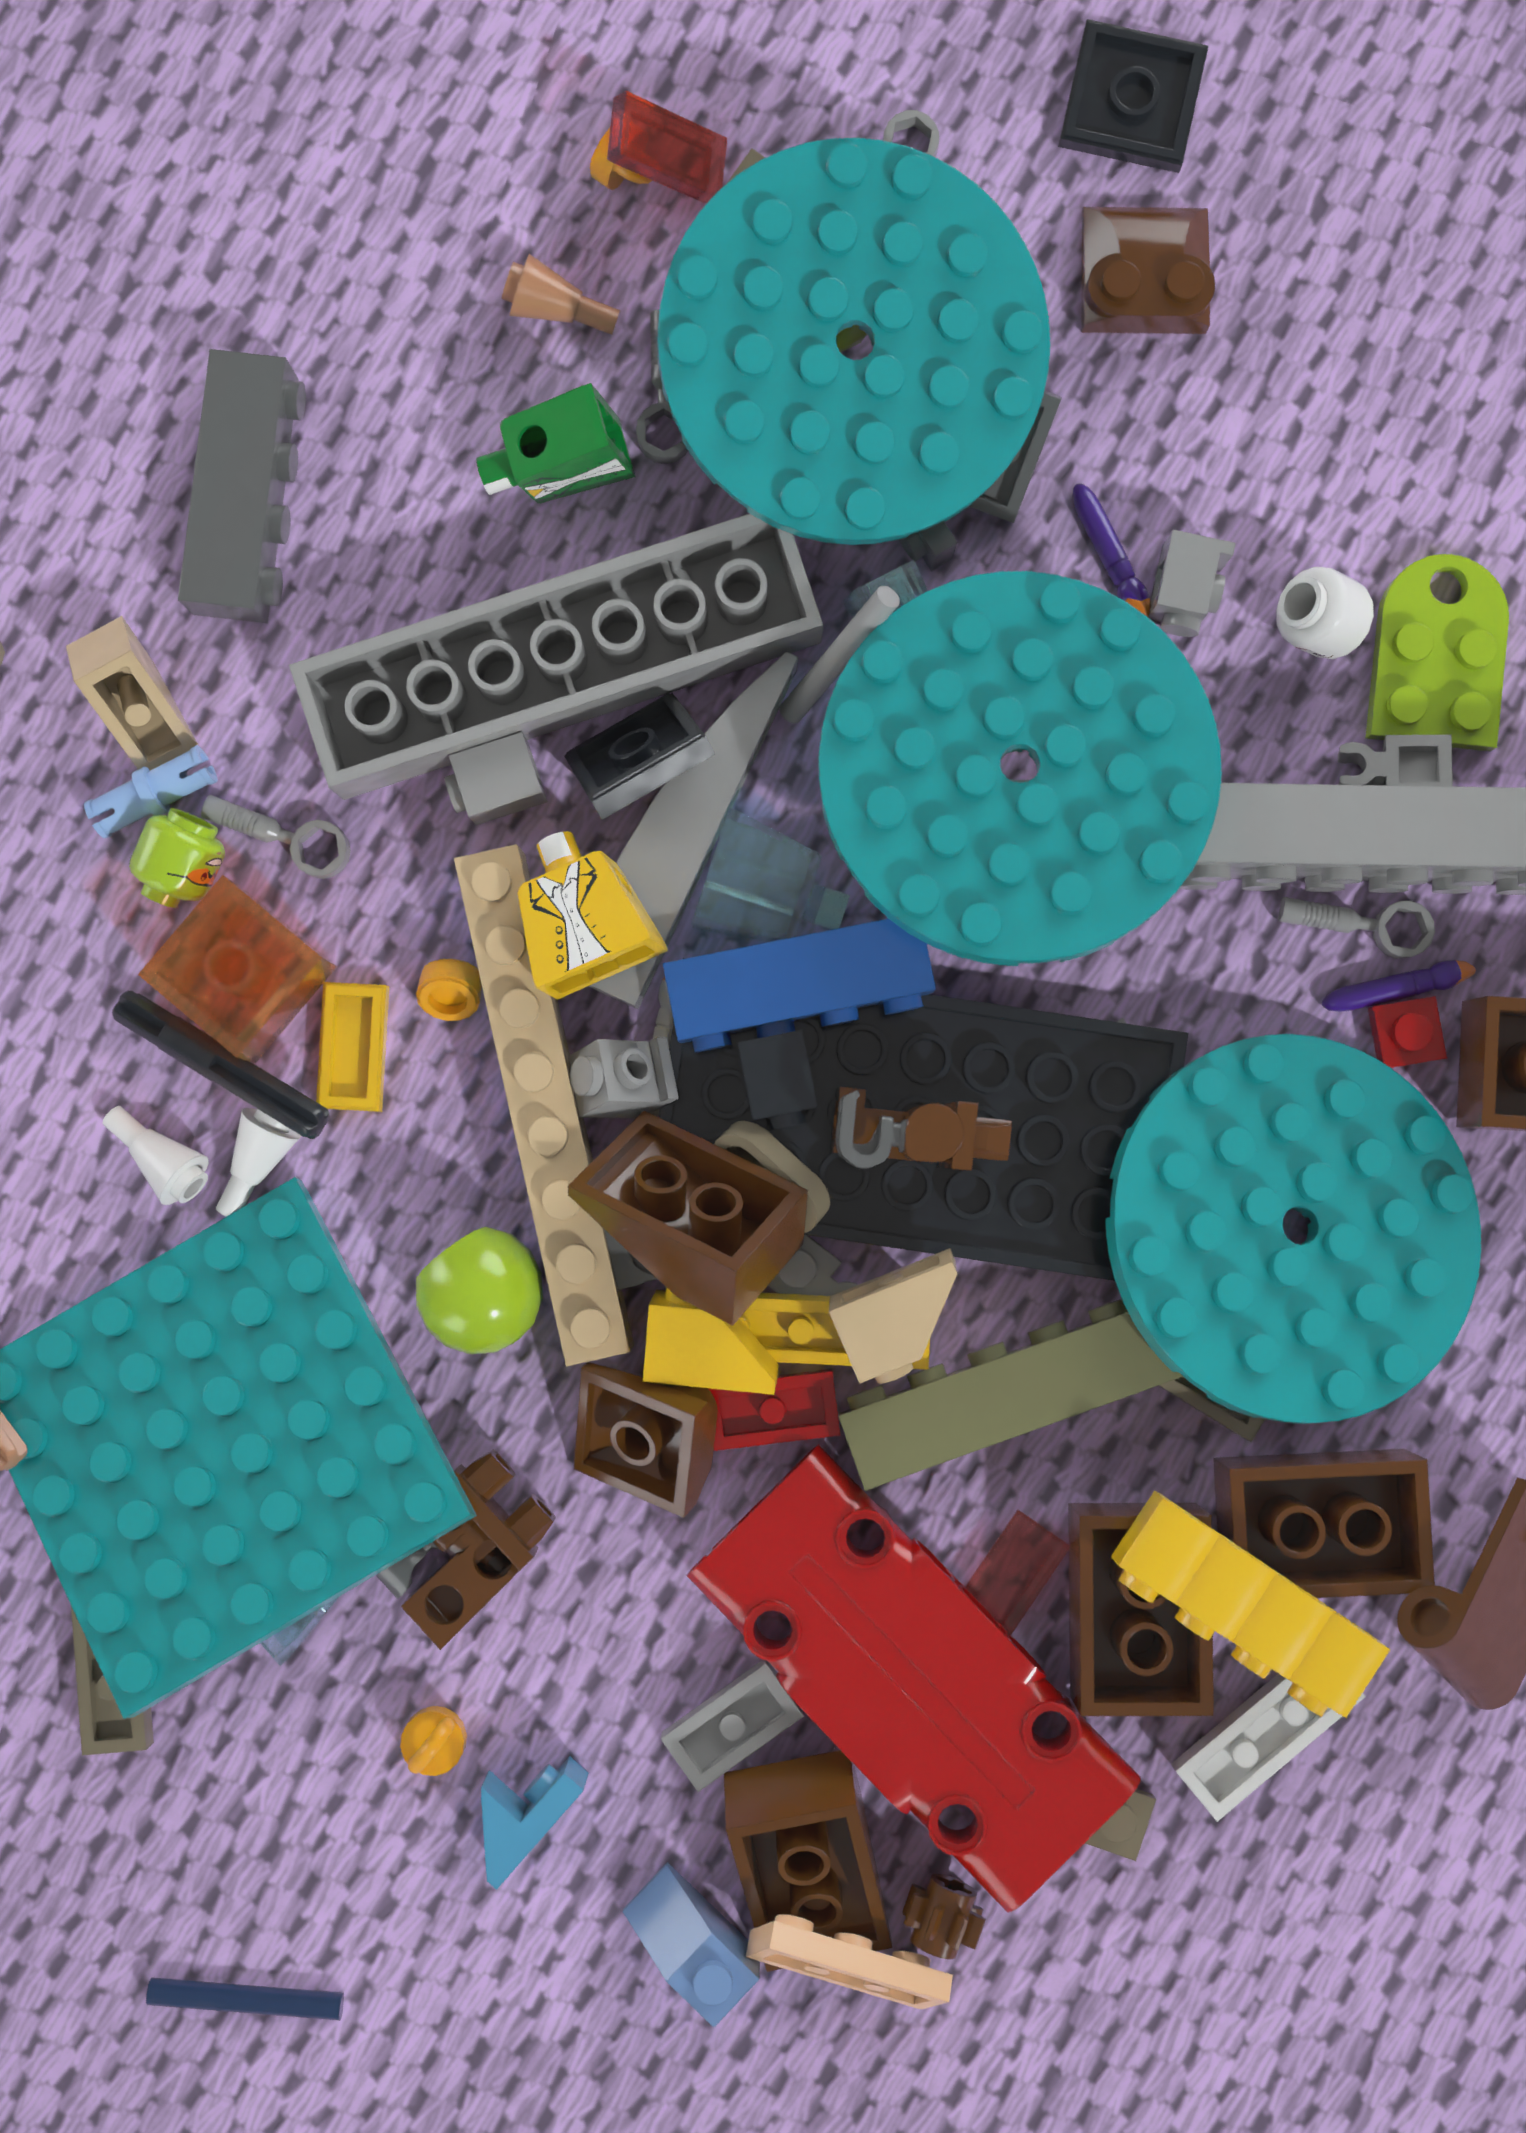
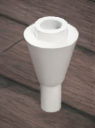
M121 1106L114 1107L106 1114L102 1124L129 1148V1153L161 1204L170 1205L176 1201L186 1203L203 1189L208 1180V1175L205 1173L209 1163L207 1156L152 1129H146Z
M243 1108L230 1169L232 1176L216 1206V1210L227 1217L246 1206L255 1185H259L301 1138V1135L259 1109Z

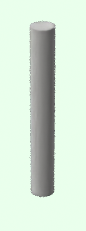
M887 586L878 587L780 705V713L785 720L790 723L800 722L841 674L849 659L865 638L878 625L886 621L898 607L900 599L893 589Z

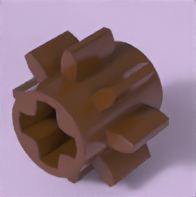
M932 1874L927 1889L912 1884L902 1914L906 1916L904 1924L913 1928L910 1941L917 1948L930 1955L949 1960L956 1958L960 1944L976 1949L986 1918L981 1916L983 1909L974 1905L977 1896L976 1890L965 1882L944 1874Z

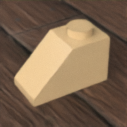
M122 616L66 646L75 684L137 769L147 767L149 770H152L198 745L153 660Z
M950 1248L830 1296L829 1313L859 1384L873 1378L879 1384L899 1379L913 1369V1362L922 1358L957 1276L956 1262Z

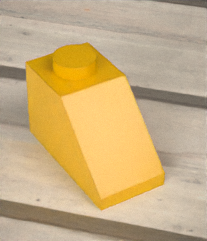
M667 1287L666 1290L655 1291L648 1310L643 1382L774 1395L779 1364L740 1319L732 1326L678 1298Z

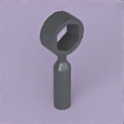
M659 309L650 313L651 382L658 391V403L652 404L642 412L637 420L636 435L639 448L645 457L655 463L669 464L677 462L687 454L688 449L683 441L666 451L646 442L647 425L664 415L674 420L668 401L665 400L658 367L657 334Z

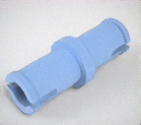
M196 745L184 754L152 770L142 767L132 772L131 781L93 800L86 801L84 809L88 819L99 816L111 809L115 810L113 815L92 825L96 832L106 839L112 833L150 814L157 816L168 813L171 803L209 784L216 783L218 781L213 765L205 767L189 776L187 775L189 769L209 760L203 749Z

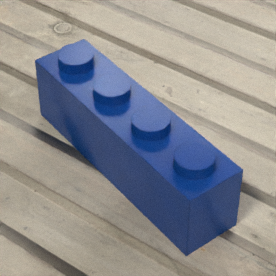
M890 919L662 963L677 1040L679 1043L692 1041L694 1052L732 1045L731 1033L756 1029L757 1038L793 1032L796 1031L794 1021L819 1016L821 1027L860 1020L858 1008L882 1003L885 1015L922 1008L921 996L931 994L936 990L927 943L910 935Z

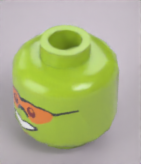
M170 808L167 816L157 815L150 817L145 823L129 861L131 873L144 883L141 894L156 903L171 908H177L180 900L200 901L208 895L225 857L224 846L216 838L218 828L195 815L174 808Z

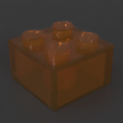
M222 875L138 975L236 1058L256 1064L323 985V982L334 972L337 966L243 887Z

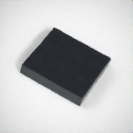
M1087 19L1058 147L1179 173L1184 160L1209 46Z
M668 693L567 751L564 757L603 820L715 755V752L706 735L675 695Z

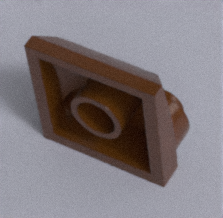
M1083 207L1081 333L1206 334L1210 327V302L1215 291V279L1210 269L1208 208Z
M587 1362L581 1368L574 1470L684 1518L697 1504L712 1466L718 1415L714 1396L708 1388L643 1382V1377Z

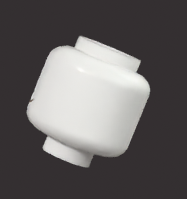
M1312 567L1296 575L1289 581L1281 593L1276 608V625L1281 636L1294 647L1316 657L1336 659L1348 655L1356 649L1368 634L1374 617L1373 601L1368 590L1356 580L1326 567Z

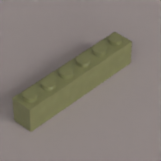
M1122 1299L1089 1310L1088 1314L1091 1323L1069 1331L1064 1320L1028 1332L1031 1344L1007 1352L1004 1342H999L967 1354L971 1366L947 1374L943 1363L929 1367L927 1370L923 1369L907 1376L910 1388L886 1396L883 1385L851 1395L846 1398L850 1409L840 1412L838 1416L866 1491L1183 1376L1179 1372H1172L1149 1347L1133 1323Z

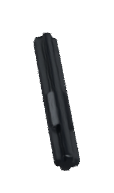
M126 991L120 996L118 1003L113 1007L112 1016L115 1021L302 1137L309 1139L317 1138L329 1121L330 1113L327 1108L143 995L133 991Z

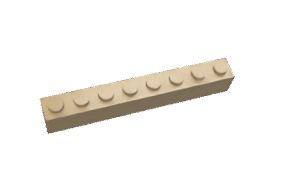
M515 844L454 858L566 1367L629 1353L634 1347V1341L622 1289H617L604 1228L568 1196V1185L593 1161L585 1121L584 1118L579 1117L575 1092L570 1083L571 1069L568 1058L570 1053L558 1000L537 989L532 977L517 894L520 885L531 880L526 855Z

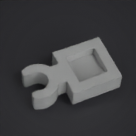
M1385 735L1382 745L1383 752H1374L1372 748L1359 742L1345 743L1339 748L1338 763L1357 764L1361 767L1363 773L1357 776H1340L1338 785L1453 787L1451 735Z
M804 1235V1243L768 1286L780 1294L832 1296L858 1284L848 1281L838 1283L831 1276L842 1262L810 1236Z

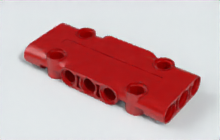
M819 1444L806 1454L712 1548L709 1555H705L686 1575L741 1632L751 1653L760 1659L767 1660L778 1671L776 1677L780 1685L810 1719L898 1810L906 1815L911 1811L929 1830L930 1838L936 1847L946 1854L953 1855L1007 1913L1013 1912L1024 1904L1125 1804L1140 1783V1775L1079 1714L1070 1699L1048 1682L1045 1678L1047 1674L1030 1653L925 1545L916 1538L911 1540L893 1522L888 1511L875 1503ZM860 1519L875 1521L884 1531L883 1541L872 1550L858 1549L848 1538L847 1530L852 1523ZM772 1610L781 1612L790 1621L792 1631L784 1639H768L758 1629V1616ZM1048 1711L1059 1712L1067 1718L1066 1728L1056 1738H1042L1032 1730L1033 1722L1037 1716ZM960 1804L971 1809L975 1817L969 1826L964 1829L954 1830L946 1827L940 1821L939 1816L942 1811L950 1805Z

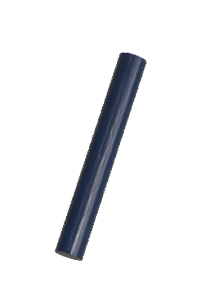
M154 1977L149 1981L146 1994V2004L150 2006L338 2021L342 2018L344 1993Z

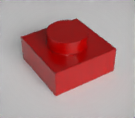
M1436 996L1367 1008L1376 1058L1388 1067L1394 1068L1447 1059Z

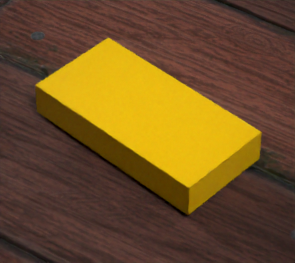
M323 982L316 1102L325 1108L382 1112L390 986Z

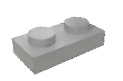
M767 1660L757 1663L662 1731V1742L697 1792L804 1717L803 1710L780 1685L776 1677L777 1672Z

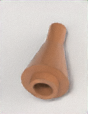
M531 254L528 255L525 265L513 261L501 298L512 303L509 316L573 323L575 320L611 335L620 310L582 296L583 292Z

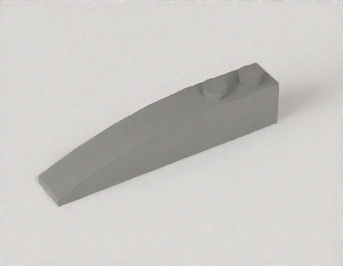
M785 652L731 703L706 731L705 735L715 755L665 783L650 804L616 862L667 947L796 674L798 657L791 653ZM665 953L588 987L635 1009H639Z

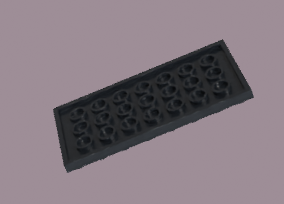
M930 994L921 996L922 1008L885 1015L882 1003L858 1008L860 1020L821 1027L819 1016L794 1021L796 1031L802 1030L817 1108L804 1111L805 1124L769 1130V1132L822 1180L829 1193L830 1207L827 1213L811 1231L804 1233V1235L937 1254L950 1248L953 1256L958 1258L1115 1281L1108 1253L1106 1218L1110 1217L1114 1180L1110 1179V1174L1116 1153L1126 1130L1133 1126L1142 1109L1150 1100V1095L1172 1074L1184 1067L1189 1033ZM673 1020L669 1051L679 1099L660 1108L659 1118L712 1144L733 1123L738 1121L753 1122L768 1130L766 1118L752 1120L737 1043L758 1039L756 1029L731 1033L732 1045L694 1052L692 1041L678 1042ZM839 1087L865 1089V1108L902 1112L912 1107L938 1103L944 1105L945 1103L956 1101L978 1103L977 1117L1012 1121L1008 1161L973 1158L972 1171L938 1167L939 1162L887 1158L884 1162L870 1168L852 1166L842 1159L838 1153L830 1152L836 1089Z

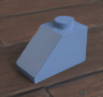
M668 1862L623 1909L624 1915L665 1981L711 2026L715 2027L759 1981L760 1961L745 1957L748 1939Z

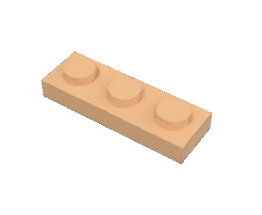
M777 1915L775 1921L750 1930L745 1956L747 1958L920 2010L948 2003L950 2000L953 1975L930 1968L931 1959L922 1954L909 1951H894L892 1956L873 1951V1942L866 1937L850 1933H836L834 1938L814 1933V1924L811 1921L792 1915Z

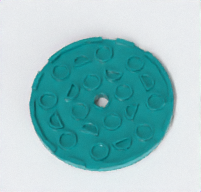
M831 138L807 142L781 150L756 162L722 187L698 213L684 234L673 256L664 283L659 308L657 334L658 367L665 400L668 401L671 414L682 435L684 445L714 485L717 483L733 499L746 507L748 513L777 529L802 538L846 545L877 544L906 538L910 534L928 529L944 520H949L984 494L1010 465L1023 446L1035 422L1048 377L1051 346L1048 309L1038 270L1025 242L999 205L974 181L940 159L909 146L866 138ZM853 325H858L859 329L869 336L871 346H873L871 353L861 360H852L845 357L836 345L837 334L845 328H851Z
M1000 571L973 575L948 582L907 602L892 613L886 621L878 625L851 656L837 680L824 717L818 756L822 811L829 835L840 860H844L853 877L864 889V894L869 901L888 919L907 933L934 948L957 957L1004 966H1019L1020 963H1043L1057 960L1065 962L1083 957L1112 945L1115 941L1151 919L1178 891L1201 856L1214 825L1220 799L1222 777L1221 747L1216 721L1208 697L1197 674L1184 654L1168 635L1139 610L1103 589L1076 579L1031 571ZM1026 750L1036 764L1037 774L1028 782L1018 783L1011 781L1002 772L1000 760L1008 753Z
M1276 1034L1242 1039L1221 1046L1189 1062L1172 1074L1150 1095V1100L1142 1109L1133 1126L1126 1130L1116 1153L1110 1174V1179L1114 1180L1110 1217L1106 1218V1235L1112 1271L1122 1301L1133 1323L1149 1347L1172 1372H1179L1191 1384L1207 1394L1206 1398L1230 1410L1253 1418L1306 1424L1340 1421L1379 1409L1403 1396L1420 1383L1439 1364L1459 1334L1474 1298L1481 1259V1223L1474 1185L1463 1154L1440 1115L1413 1085L1380 1060L1348 1045L1315 1036ZM1290 1209L1298 1211L1304 1218L1309 1217L1311 1221L1308 1224L1307 1237L1301 1243L1302 1245L1295 1244L1284 1233L1282 1226L1283 1218Z

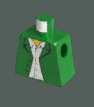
M592 383L580 386L504 418L500 422V430L505 448L476 458L481 481L489 495L518 485L538 504L636 477L620 419Z

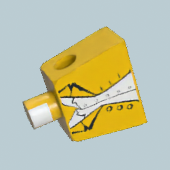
M569 831L549 835L538 842L536 847L546 873L521 884L517 892L532 977L537 989L558 1000L668 951L653 921L615 861L602 851H595L581 856L575 837Z

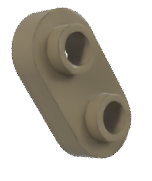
M738 1121L733 1123L714 1143V1145L807 1189L808 1197L804 1233L811 1231L827 1213L830 1207V1197L822 1180L765 1128L753 1122Z

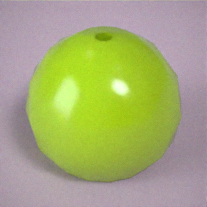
M490 1227L477 1229L449 1246L422 1269L416 1277V1308L426 1329L444 1346L467 1354L495 1353L518 1341L533 1326L543 1299L542 1273L531 1250L513 1234Z

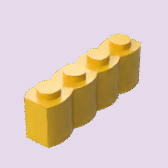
M1155 1490L1111 1556L1117 1565L1124 1569L1118 1580L1127 1588L1150 1603H1153L1158 1594L1178 1605L1180 1609L1174 1618L1207 1641L1210 1640L1214 1632H1217L1236 1644L1230 1655L1258 1676L1266 1679L1272 1669L1290 1680L1292 1685L1287 1693L1320 1717L1323 1716L1329 1707L1347 1718L1390 1651L1387 1646L1361 1627Z

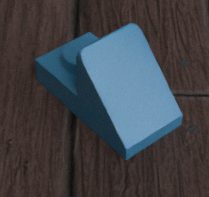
M571 1756L567 1758L558 1770H555L548 1764L539 1772L523 1794L530 1801L528 1804L490 1770L488 1771L481 1786L486 1878L487 1882L496 1890L584 1791L589 1773Z

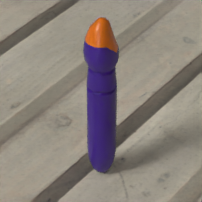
M1082 483L1076 484L1072 492L1075 510L1105 570L1108 571L1107 574L1113 584L1117 586V597L1126 601L1149 618L1151 604L1147 588L1142 581L1135 578V573L1128 560V556L1100 501L1088 486Z
M1445 960L1435 963L1429 969L1413 970L1336 989L1325 996L1322 1000V1006L1329 1011H1352L1412 997L1415 994L1420 995L1433 989L1447 990L1473 976L1476 969L1466 961Z

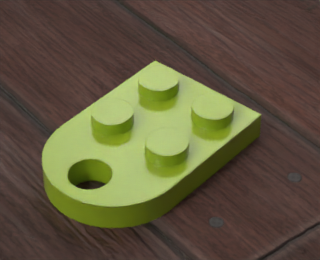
M1453 554L1428 556L1406 567L1386 588L1377 614L1366 739L1384 740L1385 735H1451L1452 748L1489 752L1497 748L1509 627V609L1507 599L1500 584L1479 563ZM1439 572L1449 573L1459 581L1461 596L1457 603L1445 604L1433 596L1430 589V581L1433 574Z

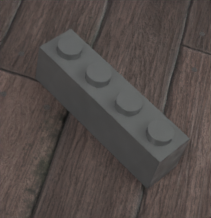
M209 349L178 601L193 615L268 624L270 606H278L280 604L283 576L281 569L275 567L278 544L287 543L291 524L289 507L283 505L285 483H293L298 470L297 446L291 443L293 420L301 421L303 419L306 406L305 385L302 381H298V377L286 357Z

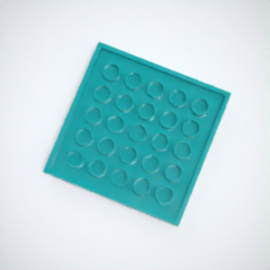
M296 1177L0 1349V1410L26 1444L28 1450L27 1455L9 1472L123 1719L135 1717L477 1516L302 1180Z

